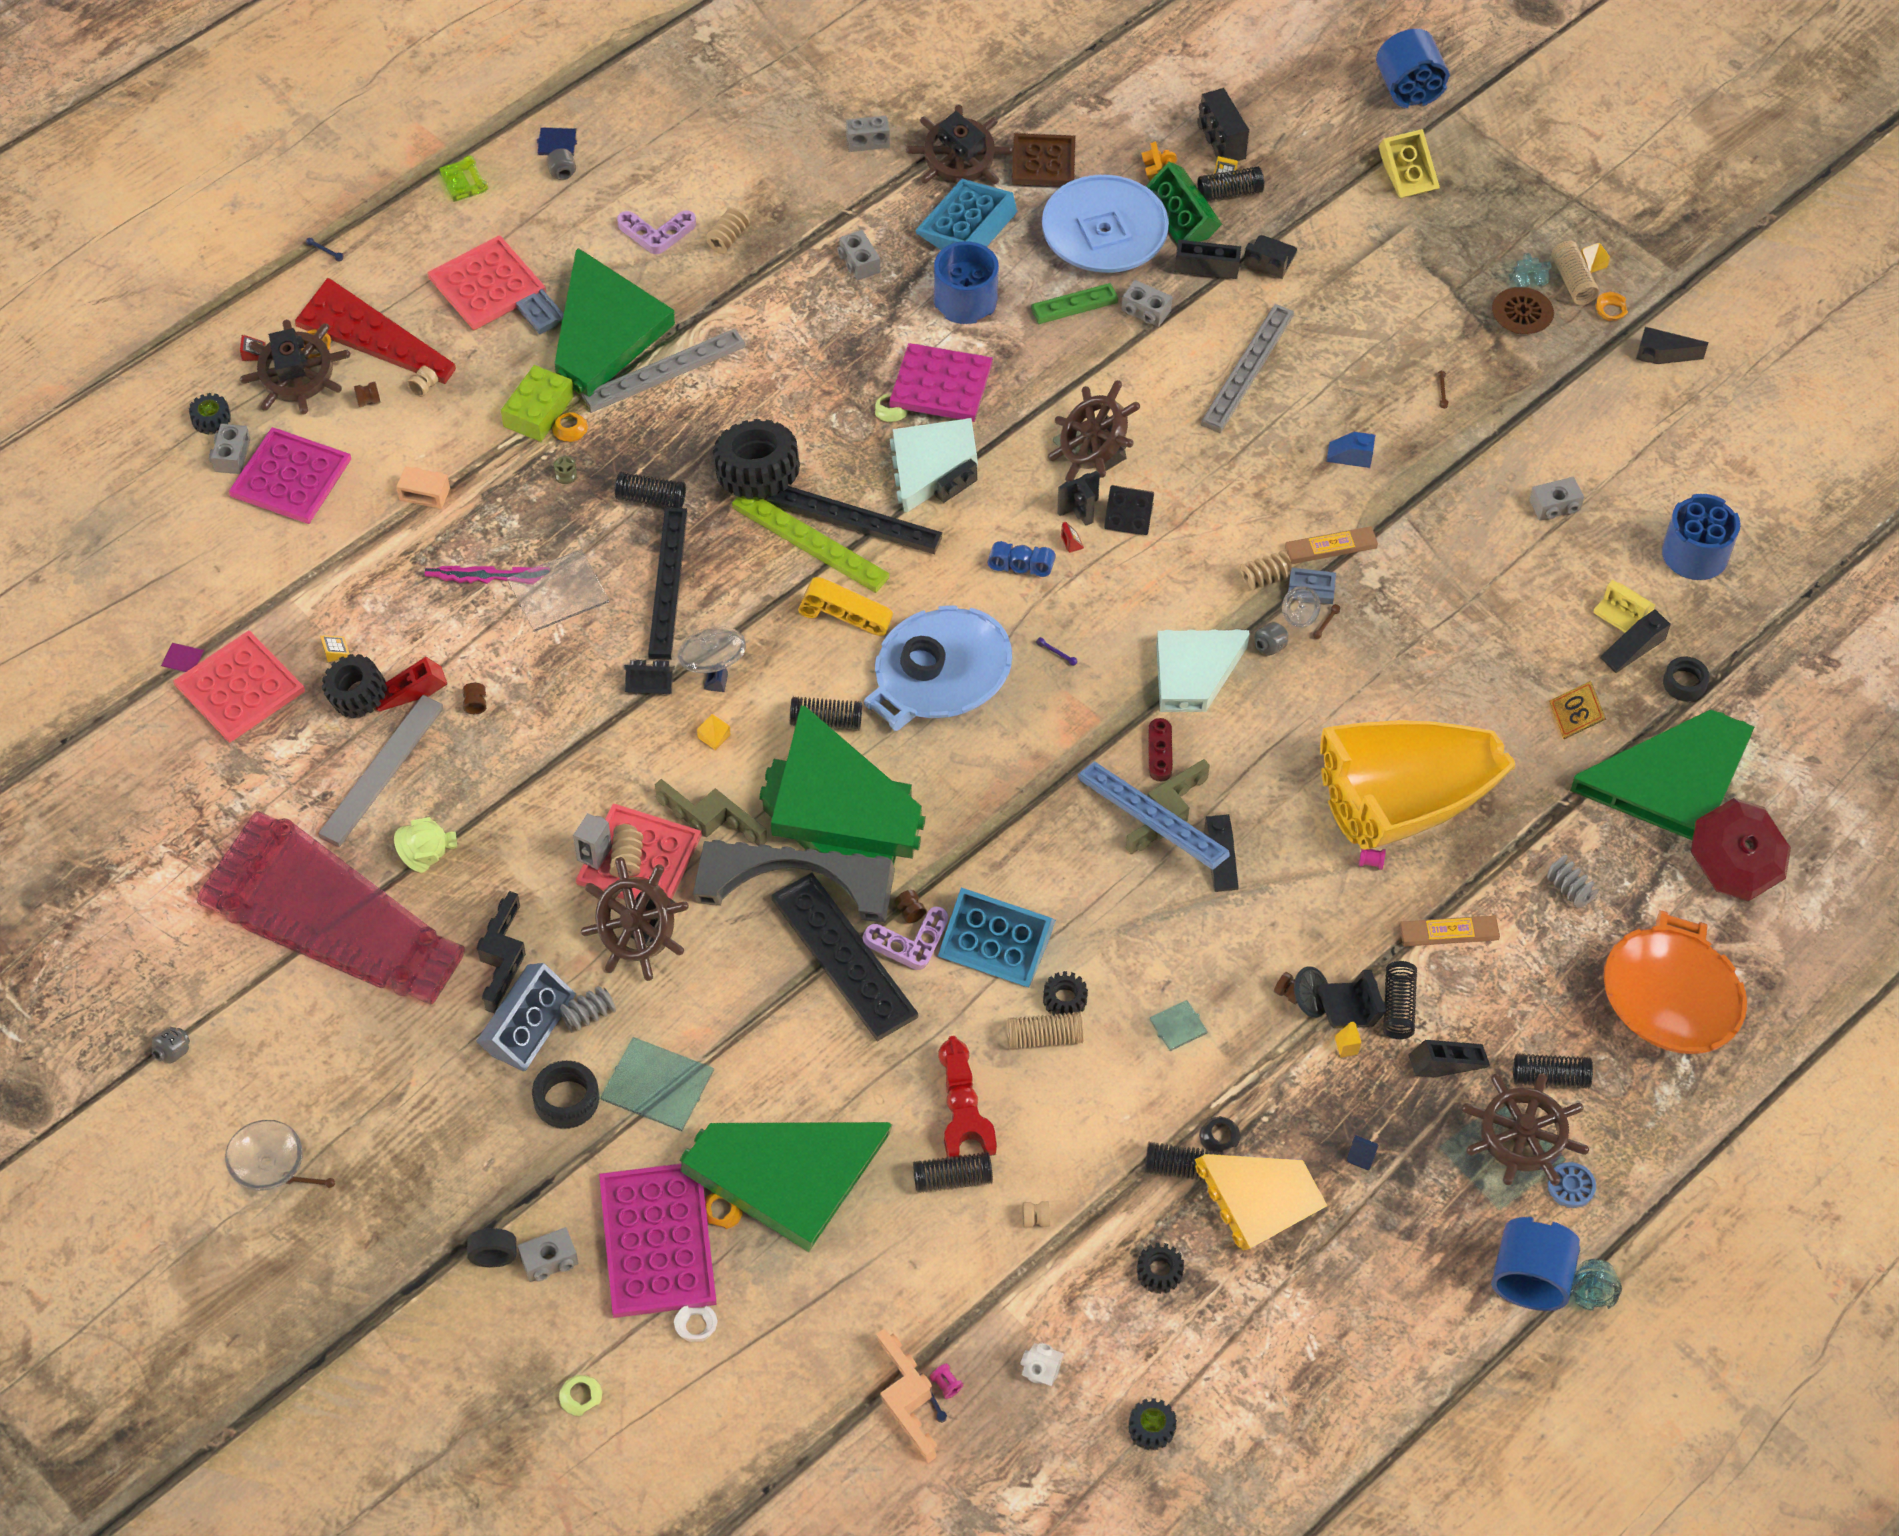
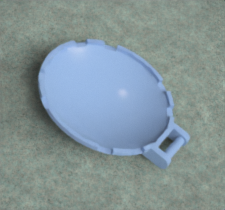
M957 605L939 606V610L927 613L923 610L906 618L891 630L881 644L882 648L875 661V672L879 687L865 698L864 705L869 710L873 709L889 722V726L894 731H898L916 716L925 718L952 717L969 712L984 704L1002 687L1012 665L1011 643L1005 629L998 621L980 610L970 608V610L959 609ZM929 636L936 639L943 646L946 652L945 663L942 671L936 678L927 681L916 680L909 677L903 671L900 664L901 653L906 642L912 637ZM917 650L910 653L911 659L921 666H931L936 663L935 658L926 651ZM884 700H888L900 712L893 715L881 703Z

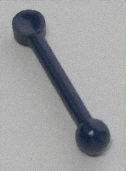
M311 237L306 239L307 245H313L334 256L336 261L339 262L344 259L341 252L335 253L314 242Z
M931 1391L932 1398L930 1401L937 1412V1421L943 1423L947 1420V1414L941 1411Z

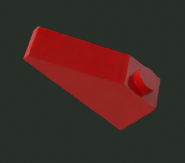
M425 656L385 683L387 686V691L384 692L386 696L384 700H380L381 705L376 707V710L380 712L419 700L422 695L429 697L448 685L442 666Z

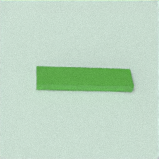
M1108 283L1031 304V310L1038 324L1116 304L1118 303V296L1112 284Z

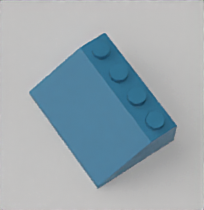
M961 179L915 230L916 234L940 250L950 244L962 241L976 242L987 247L1018 212L1013 192Z
M961 887L938 957L1030 987L1048 945L1056 920Z

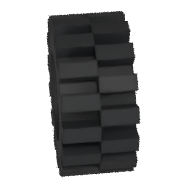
M1063 971V976H1060L1058 972L1055 973L1054 978L1052 976L1048 978L1043 992V1003L1048 1013L1052 1010L1053 1016L1057 1013H1061L1063 1016L1064 1013L1067 1015L1068 1013H1079L1085 1010L1088 988L1086 989V982H1082V977L1078 976L1075 978V973L1071 972L1070 976H1067V971ZM1066 989L1072 991L1075 997L1071 1001H1062L1056 997V993L1059 990Z
M1155 1243L1154 1248L1150 1244L1147 1246L1146 1251L1142 1250L1141 1256L1138 1258L1137 1278L1139 1281L1142 1280L1141 1285L1143 1287L1148 1285V1291L1152 1292L1153 1288L1157 1289L1156 1294H1161L1162 1289L1165 1290V1293L1170 1292L1171 1287L1174 1290L1177 1288V1284H1180L1183 1276L1184 1259L1181 1260L1182 1255L1180 1252L1176 1254L1174 1246L1168 1249L1169 1244L1164 1243V1247H1160V1243ZM1155 1261H1164L1170 1266V1272L1164 1276H1159L1151 1271L1150 1266Z

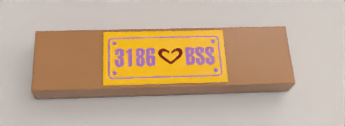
M1372 526L1285 543L1291 564L1376 549L1378 546Z
M1496 915L1400 922L1403 947L1496 941L1500 938Z

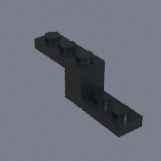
M511 891L508 892L505 899H501L498 905V913L495 918L490 919L485 937H481L477 944L480 962L496 967L491 985L487 986L482 994L485 1010L495 1014L526 955L524 942L505 936L520 908L518 894Z

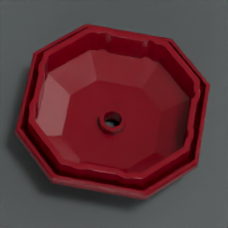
M1733 798L1696 820L1691 853L1717 893L1749 902L1786 879L1791 847L1765 807ZM1745 842H1747L1750 845V849L1747 848Z

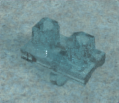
M1524 253L1523 260H1518L1517 267H1513V272L1509 273L1510 281L1514 280L1517 287H1529V278L1535 277L1537 286L1546 285L1549 282L1551 262L1539 263L1538 257L1532 258L1530 253Z

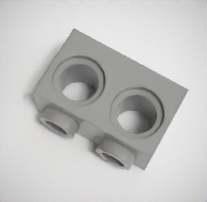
M887 116L847 119L846 139L849 152L890 148V130Z
M863 229L839 237L840 247L837 248L838 254L841 259L846 261L849 273H853L857 281L880 273V257Z
M1134 280L1122 298V311L1157 327L1162 324L1171 311V295L1137 280Z
M220 425L219 432H216L214 436V449H211L209 453V461L213 464L215 472L241 474L251 440L247 426Z

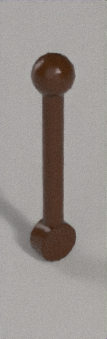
M1441 370L1437 374L1440 378L1442 400L1440 401V407L1445 409L1449 404L1445 394L1444 378L1446 372Z
M1332 605L1331 613L1321 627L1314 631L1313 636L1315 639L1322 637V632L1335 614L1340 612L1339 605Z
M286 1173L283 1176L286 1184L302 1182L326 1185L328 1188H332L335 1185L333 1178L322 1180L294 1177L291 1173Z

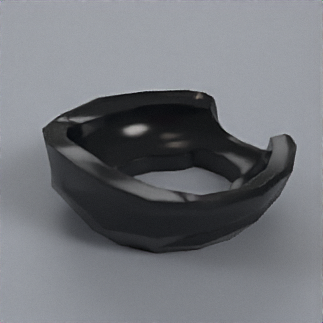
M1222 1116L1211 1118L1200 1129L1201 1144L1209 1151L1212 1149L1213 1153L1215 1150L1224 1151L1237 1147L1241 1137L1239 1128L1229 1118ZM1217 1124H1225L1231 1131V1140L1221 1144L1213 1137L1212 1128Z

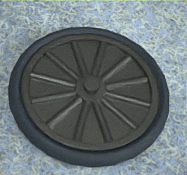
M1311 966L1304 967L1298 972L1294 982V993L1301 1010L1310 1017L1318 1018L1326 1013L1318 987L1328 982L1321 971Z

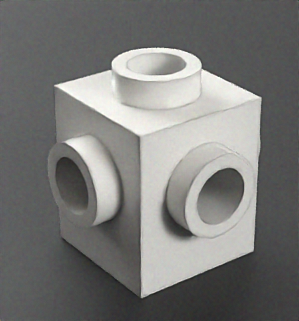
M1034 1343L1030 1351L1025 1350L1021 1360V1365L1024 1366L1022 1375L1028 1377L1031 1382L1052 1386L1058 1376L1064 1353L1053 1350L1048 1344Z

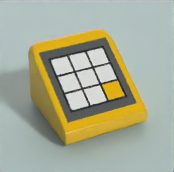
M1218 156L1214 174L1232 170L1236 171L1238 161Z
M320 636L327 662L339 660L343 656L344 658L348 657L349 650L344 637Z

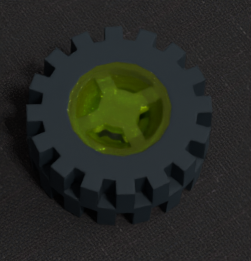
M207 393V396L202 394L199 399L196 397L194 403L191 402L189 414L192 425L200 433L204 431L205 434L210 432L215 434L221 424H228L231 421L227 401L223 396L219 397L216 393L214 396L211 393Z
M1151 1398V1401L1148 1402L1147 1399H1144L1141 1404L1138 1402L1135 1408L1132 1409L1128 1429L1132 1440H1136V1445L1139 1447L1144 1445L1146 1450H1149L1150 1447H1153V1450H1158L1160 1446L1164 1448L1167 1446V1443L1172 1441L1176 1431L1177 1419L1175 1412L1171 1411L1172 1407L1169 1404L1167 1406L1164 1405L1165 1401L1160 1400V1402H1156V1398Z

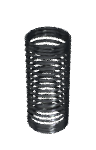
M1259 166L1250 167V169L1243 168V170L1225 171V173L1208 174L1207 176L1201 175L1197 181L1198 189L1207 202L1215 201V199L1222 200V198L1225 199L1226 197L1243 196L1244 194L1262 193L1265 186L1263 172ZM1218 180H1219V185H1220L1221 197H1220V193H1219ZM1211 181H1212V187H1213L1214 198H1213V196H1212Z
M621 471L616 478L614 495L616 500L625 499V501L629 500V502L648 503L653 506H664V508H682L685 501L686 484L685 482L669 481L664 478L662 480L656 477L653 479V477L649 478V476L645 477V475L641 476V474L639 476L633 473L630 475V473ZM635 478H636V484H635V489H634V493H633L634 482H635ZM639 478H640L639 489H638V493H637L638 482H639Z
M793 696L791 699V726H796L800 707L803 703L802 696L800 698L799 696ZM806 697L804 698V706L807 705ZM809 697V698H808V709L810 710V707H811V698ZM815 698L812 699V712H813V713H814V708H815ZM819 698L816 701V716H818ZM823 698L821 699V702H820V716H819V718H820L821 720H822V711H823ZM827 698L825 699L823 722L825 723L828 701ZM829 699L827 725L830 728L833 726L834 729L837 727L838 730L841 727L842 730L845 728L846 730L853 729V731H859L862 718V702L854 701L851 725L852 701H850L847 723L848 700L845 703L843 722L844 700L841 702L839 721L840 700L837 701L835 720L836 700L834 699L830 723L832 700Z
M1394 961L1386 966L1384 994L1386 1013L1383 1017V1033L1393 1039H1407L1415 1033L1417 967L1407 961ZM1396 970H1406V971H1410V972H1413V973L1411 974V973H1408V972H1395V973H1391V972H1392V971H1396ZM1397 989V990H1409V991L1407 992V991H1394V990ZM1394 993H1397V994H1409V995H1395ZM1395 1008H1396V1009H1408V1011H1405V1010H1393V1009H1395ZM1394 1012H1397V1013H1408V1014H1394ZM1394 1016H1397V1017H1408V1018H1394ZM1389 1026L1395 1027V1028H1410V1029H1408V1030H1396V1029L1390 1028Z
M1517 1053L1514 1057L1513 1079L1515 1085H1522L1523 1083L1526 1085L1528 1082L1529 1086L1531 1084L1534 1086L1538 1075L1544 1072L1547 1076V1087L1549 1084L1551 1087L1554 1084L1555 1087L1558 1085L1560 1087L1563 1085L1567 1087L1568 1085L1569 1088L1571 1086L1575 1088L1577 1085L1578 1088L1589 1089L1593 1079V1062L1591 1057L1583 1056L1575 1058L1574 1056L1566 1057L1564 1055L1561 1057L1559 1055L1557 1057L1556 1055H1550L1548 1057V1055L1544 1056L1543 1054L1535 1056L1534 1054Z
M1149 1141L1144 1172L1145 1174H1153L1155 1166V1174L1157 1175L1160 1163L1159 1174L1160 1176L1162 1175L1164 1167V1176H1166L1169 1164L1168 1175L1169 1177L1171 1176L1173 1168V1177H1175L1178 1165L1177 1177H1180L1182 1169V1178H1184L1187 1166L1186 1178H1189L1191 1170V1179H1194L1195 1166L1197 1165L1195 1159L1205 1155L1204 1149L1202 1148L1200 1151L1197 1148L1195 1153V1148L1193 1147L1191 1150L1189 1146L1186 1152V1146L1182 1149L1180 1145L1177 1151V1145L1173 1148L1171 1144L1168 1150V1144H1165L1164 1147L1163 1143L1160 1144L1159 1149L1158 1142ZM1206 1149L1205 1154L1213 1155V1150L1211 1149L1209 1152V1150ZM1215 1150L1214 1155H1224V1152ZM1196 1171L1195 1179L1198 1180L1199 1174Z
M973 1153V1155L969 1154L968 1157L960 1155L959 1158L951 1156L950 1160L948 1157L946 1159L942 1157L941 1161L939 1158L937 1160L933 1158L932 1162L928 1159V1161L924 1160L923 1163L921 1160L914 1161L913 1171L917 1193H927L925 1166L929 1191H932L930 1168L933 1188L936 1191L934 1165L938 1190H941L939 1166L942 1187L945 1190L943 1164L946 1173L947 1189H950L948 1165L951 1186L954 1189L952 1163L956 1187L959 1188L958 1164L960 1185L963 1188L961 1161L965 1186L968 1187L967 1163L969 1184L972 1187L970 1160L973 1181L976 1186L974 1158L979 1185H981L979 1159L983 1184H992L993 1173L989 1153H977V1156Z

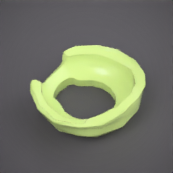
M892 394L882 395L876 402L875 415L886 422L899 421L906 417L908 410L899 407L886 408L880 405L881 401L890 399Z
M576 1375L569 1378L559 1393L561 1407L567 1413L575 1416H582L585 1411L596 1404L599 1405L602 1399L600 1384L594 1378L586 1375ZM578 1383L588 1385L591 1390L592 1399L583 1405L574 1401L570 1395L571 1388Z

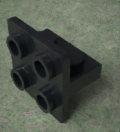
M1098 471L1086 473L1082 477L1073 481H1067L1058 487L1057 513L1059 516L1074 511L1076 517L1081 519L1085 526L1094 522V504L1099 499L1100 474Z
M1111 485L1104 528L1148 535L1154 506V492Z
M633 659L630 660L629 664L624 665V670H626L625 692L672 694L675 665H669V661L656 660L653 661V664H646V660Z

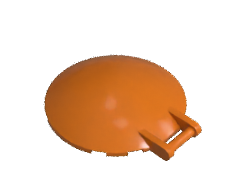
M1660 910L1657 915L1656 926H1653L1652 929H1637L1628 933L1614 945L1609 953L1604 967V986L1609 1002L1628 1028L1642 1039L1657 1047L1683 1054H1700L1716 1050L1732 1040L1743 1025L1747 1011V996L1744 984L1739 981L1735 974L1736 968L1725 954L1720 955L1710 947L1712 944L1706 940L1708 927L1706 923L1699 922L1697 924L1668 915V912Z

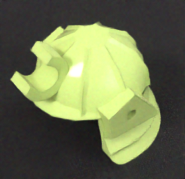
M430 817L411 821V825L402 826L397 829L394 835V844L402 861L411 869L423 873L429 869L430 865L439 861V858L445 854L446 848H457L456 832L445 834L444 828H441Z

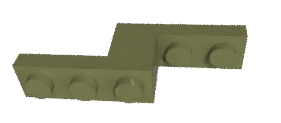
M1203 759L1151 790L1147 796L1187 822L1190 807L1181 796L1185 795L1192 787L1206 782L1210 765ZM1143 825L1127 835L1126 849L1130 854H1133L1138 850H1144L1154 840L1164 837L1147 825Z
M660 779L655 784V797L657 801L663 806H668L680 820L684 819L691 828L700 830L706 838L727 821L733 829L737 828L749 842H755L757 845L767 842V829L716 788L698 804L694 805L663 779Z

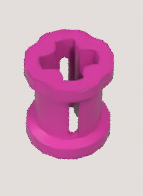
M1361 849L1359 866L1368 865L1383 870L1386 849L1381 851Z
M947 1363L936 1368L929 1377L943 1391L945 1399L955 1396L964 1386L963 1382L958 1381L951 1373L950 1366Z

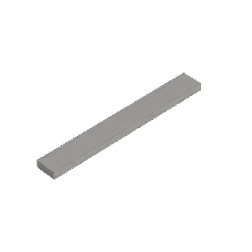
M1274 304L1203 417L1201 426L1221 434L1292 320L1294 311Z
M732 329L599 386L590 397L582 393L581 398L590 412L593 413L745 348V342L737 330Z
M422 695L318 833L319 838L338 847L342 845L443 710V704Z

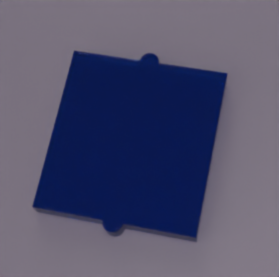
M540 127V135L537 139L538 155L548 156L556 149H567L574 156L575 145H577V129Z

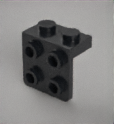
M1259 235L1254 244H1247L1243 265L1283 279L1297 253V248L1270 237Z
M969 459L938 480L937 490L934 491V495L941 502L945 503L978 480L977 463Z
M1362 970L1352 983L1321 984L1318 987L1322 1004L1332 1028H1344L1350 1022L1356 1023L1357 1028L1374 1027L1386 1013L1385 1003L1381 998L1372 970Z

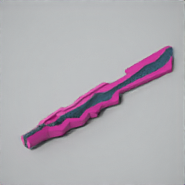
M458 565L425 568V577H436L444 581L453 580L458 583L469 582L470 584L475 581L488 584L492 580L497 579L533 586L550 573L548 568L512 567V571L496 570L494 566L462 568Z

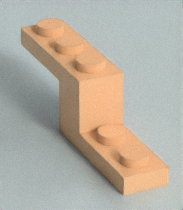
M884 1328L876 1334L878 1342L904 1377L880 1394L884 1404L929 1463L937 1457L934 1449L937 1445L929 1433L924 1435L919 1429L922 1425L913 1411L932 1398L930 1391L932 1384L924 1373L919 1375L915 1370L917 1364L909 1353L904 1355L900 1350L902 1344L894 1333L889 1335Z

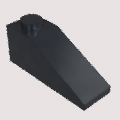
M1645 326L1636 359L1653 364L1704 359L1709 342Z
M1654 609L1639 619L1601 655L1600 659L1615 673L1619 672L1665 641L1671 623Z
M1230 815L1206 816L1204 834L1228 849L1230 854L1213 870L1210 868L1214 891L1238 890L1234 838Z
M1424 1040L1408 1054L1415 1076L1435 1078L1484 1069L1490 1066L1483 1044Z

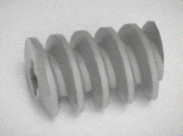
M1564 855L1550 867L1547 878L1550 882H1554L1556 888H1561V893L1567 895L1569 901H1574L1576 908L1584 907L1595 898L1600 889L1592 890L1595 882L1591 881L1586 884L1588 876L1583 875L1579 877L1581 869L1577 868L1573 871L1572 868L1575 863L1571 861L1565 864L1568 856Z
M599 986L595 988V994L592 991H587L586 998L579 995L577 1002L570 1000L568 1003L569 1008L565 1004L560 1005L561 1016L571 1033L572 1026H575L579 1031L581 1030L580 1022L582 1021L589 1026L590 1017L596 1022L599 1021V1012L604 1017H607V1008L614 1013L616 1012L615 1004L606 988L603 990Z

